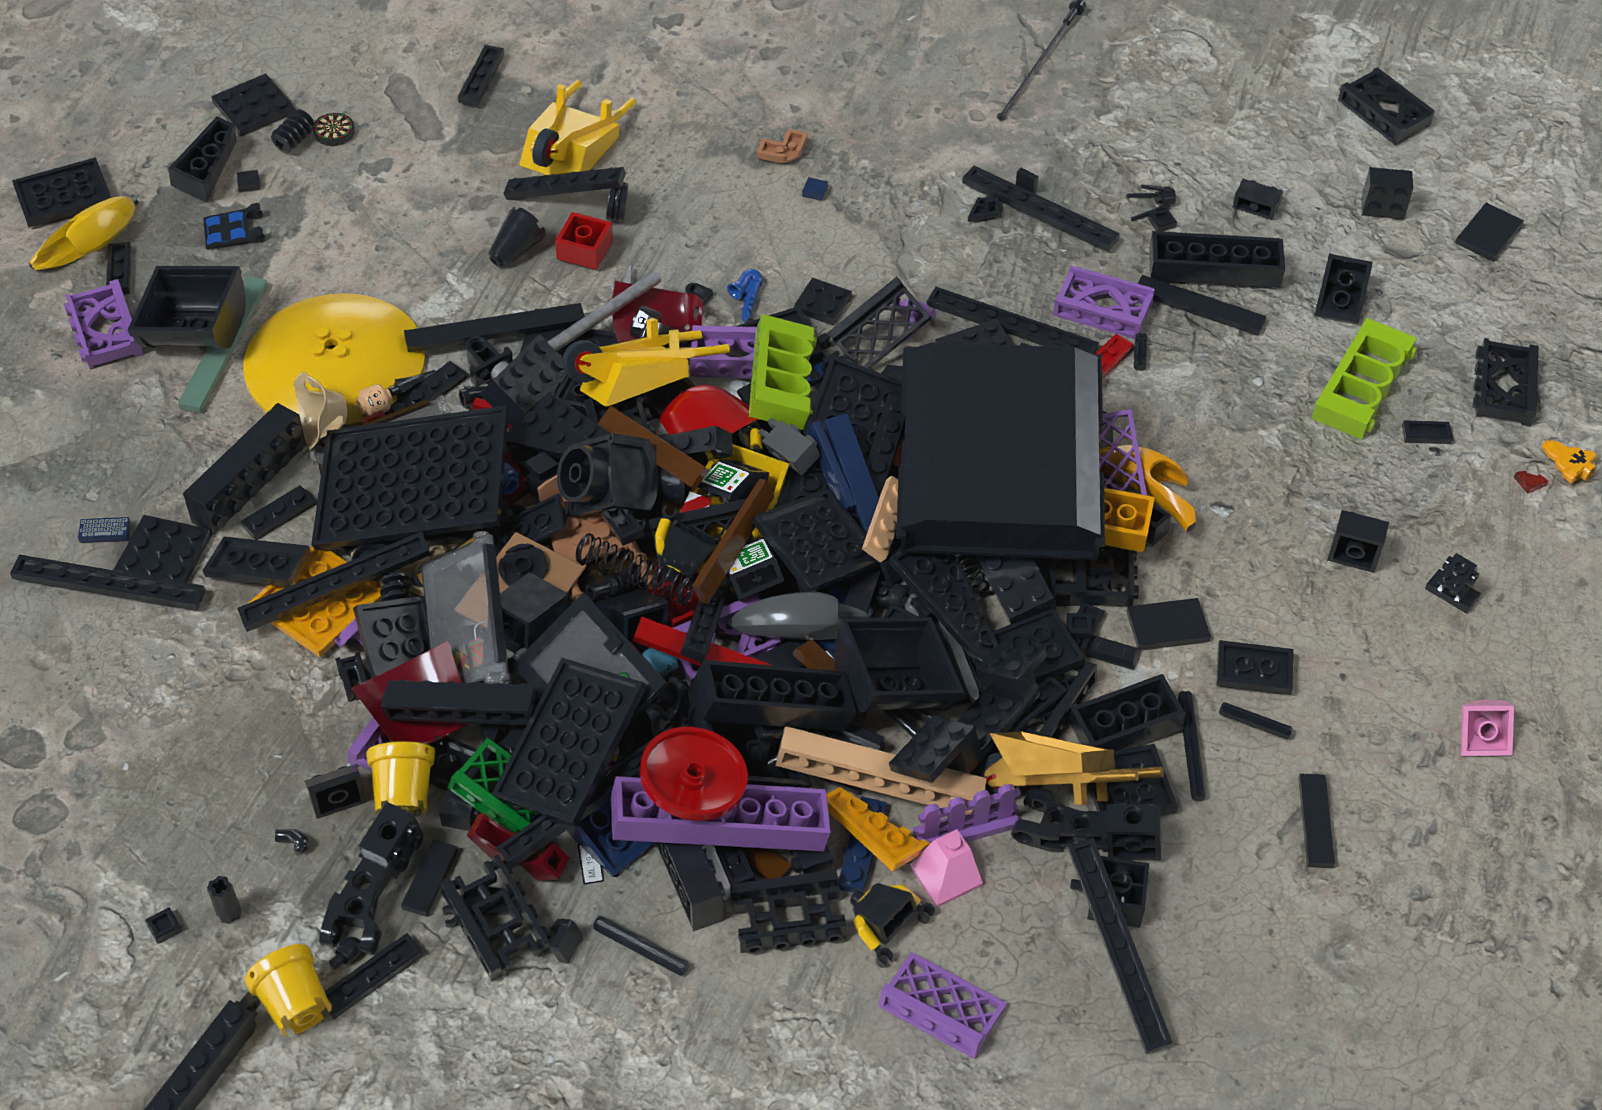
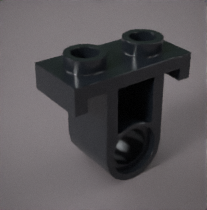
M477 336L467 340V360L470 365L471 382L475 386H480L493 379L491 372L498 363L506 361L510 364L513 361L512 351L507 346L503 348L504 352L500 354L483 337Z

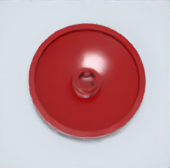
M678 727L659 734L647 745L640 763V780L646 794L662 810L682 819L704 821L716 819L729 813L739 804L747 786V767L740 752L724 737L702 728Z

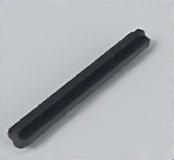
M1189 690L1180 691L1178 701L1185 711L1182 731L1191 798L1194 801L1205 800L1206 789L1193 696Z

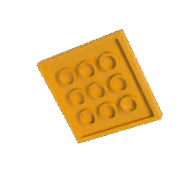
M311 547V554L293 585L347 562L328 549L314 550ZM371 580L270 623L321 658L336 644L335 639L355 619L353 608L360 604L380 602L382 597L380 595V588L382 587L376 581ZM268 585L250 602L282 590L287 586Z

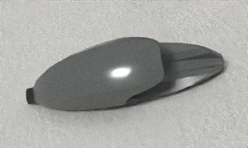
M797 592L762 599L742 608L734 616L726 617V629H735L743 634L773 639H836L839 629L838 624L841 618L871 617L860 609L838 604V599L829 594Z

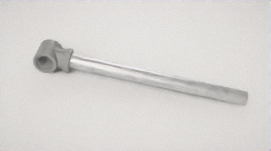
M656 271L651 272L549 340L548 343L556 351H559L662 282L661 277ZM506 361L498 363L493 368L491 377L494 379L509 363Z

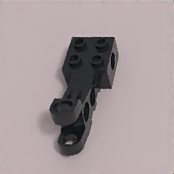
M1034 787L1028 789L1023 803L1034 810L1044 812L1041 823L1020 819L1015 821L1011 832L1012 838L1017 842L1047 851H1060V847H1068L1094 838L1097 848H1102V852H1108V857L1126 860H1161V805L1150 803L1142 805L1116 803L1107 804V811H1080L1054 803L1051 791Z
M389 802L385 803L359 844L361 852L358 856L362 860L355 871L349 869L344 877L348 881L340 894L335 892L329 901L320 929V945L335 948L341 938L344 925L364 928L358 950L362 953L375 954L382 936L380 928L374 922L379 897L392 877L397 879L400 873L407 869L411 855L423 843L424 834L414 814ZM371 883L367 889L360 890L364 884ZM357 908H363L359 914L352 915Z

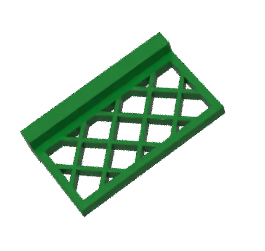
M487 738L463 767L452 776L448 789L482 814H486L500 826L516 834L531 824L529 815H538V813L526 809L515 811L510 808L509 803L498 800L488 791L487 784H497L500 778L486 779L485 767H498L501 777L504 771L503 766L507 765L511 754ZM486 748H489L496 754L497 761L484 762L482 753ZM480 768L482 779L473 780L465 773L468 769Z

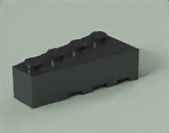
M216 116L168 168L170 185L207 203L236 144L235 124Z

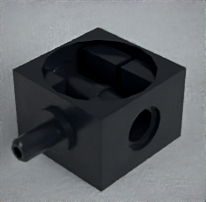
M1101 856L1127 926L1140 928L1145 912L1150 863ZM1072 879L1070 889L1083 891L1080 881ZM1088 907L1087 920L1095 921L1091 909Z

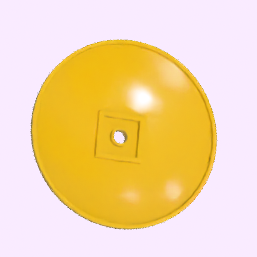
M327 294L296 302L269 318L257 330L248 344L244 356L243 372L251 397L266 413L277 402L298 413L294 381L301 372H305L308 376L320 382L324 388L343 394L347 404V420L345 425L360 426L384 416V414L374 418L362 415L356 402L359 392L375 384L381 385L383 389H388L389 386L394 385L395 379L422 374L425 365V350L407 351L404 330L416 329L417 326L409 316L394 305L375 297L360 294ZM335 345L333 349H327L328 346ZM306 381V387L309 391L322 392L319 388L312 387ZM396 395L392 396L393 401L390 402V405L398 400Z

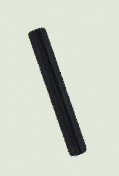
M598 916L594 921L593 929L675 974L683 976L688 970V961L603 916Z

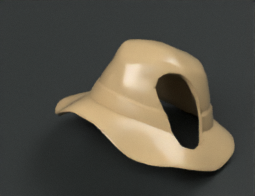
M301 372L294 381V387L305 441L311 452L318 441L326 437L327 430L341 429L345 425L347 420V404L343 394L324 388L320 382L308 376L305 372ZM306 381L312 387L319 388L322 392L309 391L306 387Z

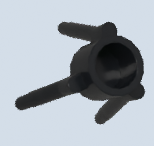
M1142 184L1140 186L1142 189L1155 190L1156 192L1126 195L1127 198L1155 197L1156 204L1161 205L1131 217V221L1146 217L1149 213L1167 208L1170 210V205H1174L1176 201L1175 190L1170 186L1161 187Z

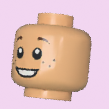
M378 384L362 389L359 392V397L356 398L362 415H367L371 418L388 412L390 402L393 401L390 391L387 388L383 389Z

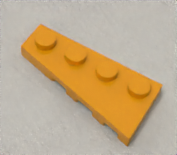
M841 787L826 794L828 812L892 872L919 856L930 845L923 838L919 841L911 836V831L904 826L898 828L888 821L889 817L883 813L872 812L867 808V803Z

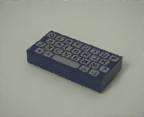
M129 517L81 519L78 534L79 542L128 541L130 519Z

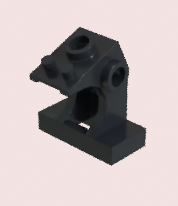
M1455 553L1453 557L1449 556L1442 566L1444 570L1438 569L1427 582L1425 589L1467 614L1481 595L1480 592L1471 588L1477 581L1480 573L1477 572L1478 566L1475 563ZM1445 589H1450L1451 591H1453V593L1457 594V596L1453 595Z

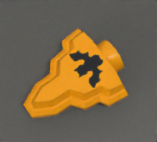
M1546 440L1541 446L1547 457L1555 462V467L1562 473V477L1570 484L1575 483L1579 478L1586 482L1596 470L1597 466L1593 463L1598 455L1590 450L1584 451L1578 447H1567L1553 440Z

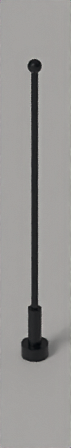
M1072 0L1069 5L1070 11L1064 18L1063 25L1003 111L997 114L998 120L1002 121L1005 119L1006 112L1065 27L1071 24L1076 15H1081L1087 7L1084 0Z

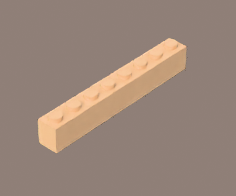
M786 726L775 765L926 805L938 804L939 808L948 807L949 802L957 797H962L965 802L971 801L976 793L985 790L986 778L946 768L933 783L892 772L889 762L896 756L895 754ZM972 810L966 811L965 815L971 814Z

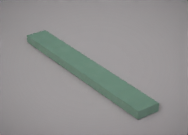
M250 276L245 277L243 283L246 296V310L232 347L228 349H217L213 346H208L178 402L179 409L198 413L202 412L268 286L267 280Z

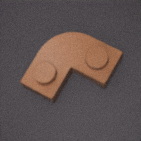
M788 129L783 142L762 138L756 152V158L777 163L792 162L801 156L808 140V133Z

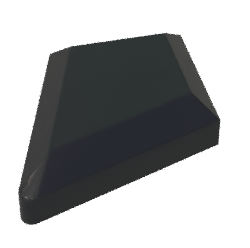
M991 196L978 197L968 216V222L998 217L999 198H992Z

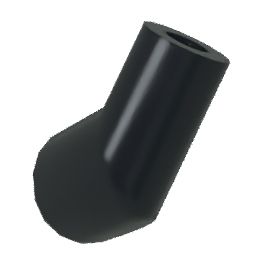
M276 829L275 842L295 843V852L308 851L309 837L300 830Z

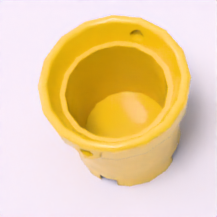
M389 742L370 747L366 751L367 763L372 770L375 813L378 815L386 802L414 814V816L416 809L421 808V815L428 812L430 767L435 761L434 748L418 742Z
M292 944L269 953L255 963L244 977V985L248 991L259 998L277 1025L280 1033L284 1036H289L286 1030L293 1028L295 1034H299L324 1019L321 1012L325 1007L328 1012L331 1011L332 1005L314 968L313 953L306 944Z

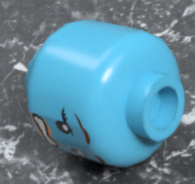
M649 648L643 653L645 659L663 678L678 668L677 657L653 648Z

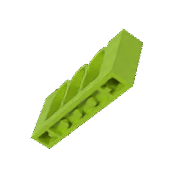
M764 314L761 315L755 332L749 417L765 421L773 418L777 422L783 421L789 426L793 424L800 430L804 429L809 415L813 414V410L810 408V398L808 397L811 387L807 381L812 370L809 359L817 342V338L814 337V327Z
M1366 318L1315 403L1311 419L1362 440L1366 432L1371 433L1376 422L1373 418L1377 414L1380 401L1388 396L1392 380L1399 376L1402 366H1405L1408 359L1413 360L1417 352V347H1414L1417 337ZM1361 351H1366L1368 353L1386 359L1391 363L1380 362L1376 359L1361 354ZM1350 370L1380 382V384L1368 382L1349 374ZM1338 390H1340L1359 399H1362L1368 402L1369 404L1357 403L1348 398L1338 395L1337 392Z

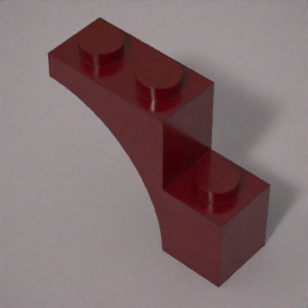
M478 814L466 836L493 860V856L499 854L496 847L515 835V833L500 826L486 814ZM550 842L517 866L521 865L537 881L559 879L570 857L554 842Z

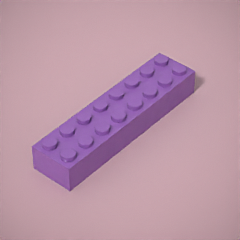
M616 777L611 794L613 840L824 851L830 835L826 789L747 785L741 801L732 811L719 818L704 821L682 819L662 810L646 794L640 778Z

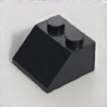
M355 764L343 766L335 771L316 775L311 779L305 780L308 795L317 819L367 803L361 776Z

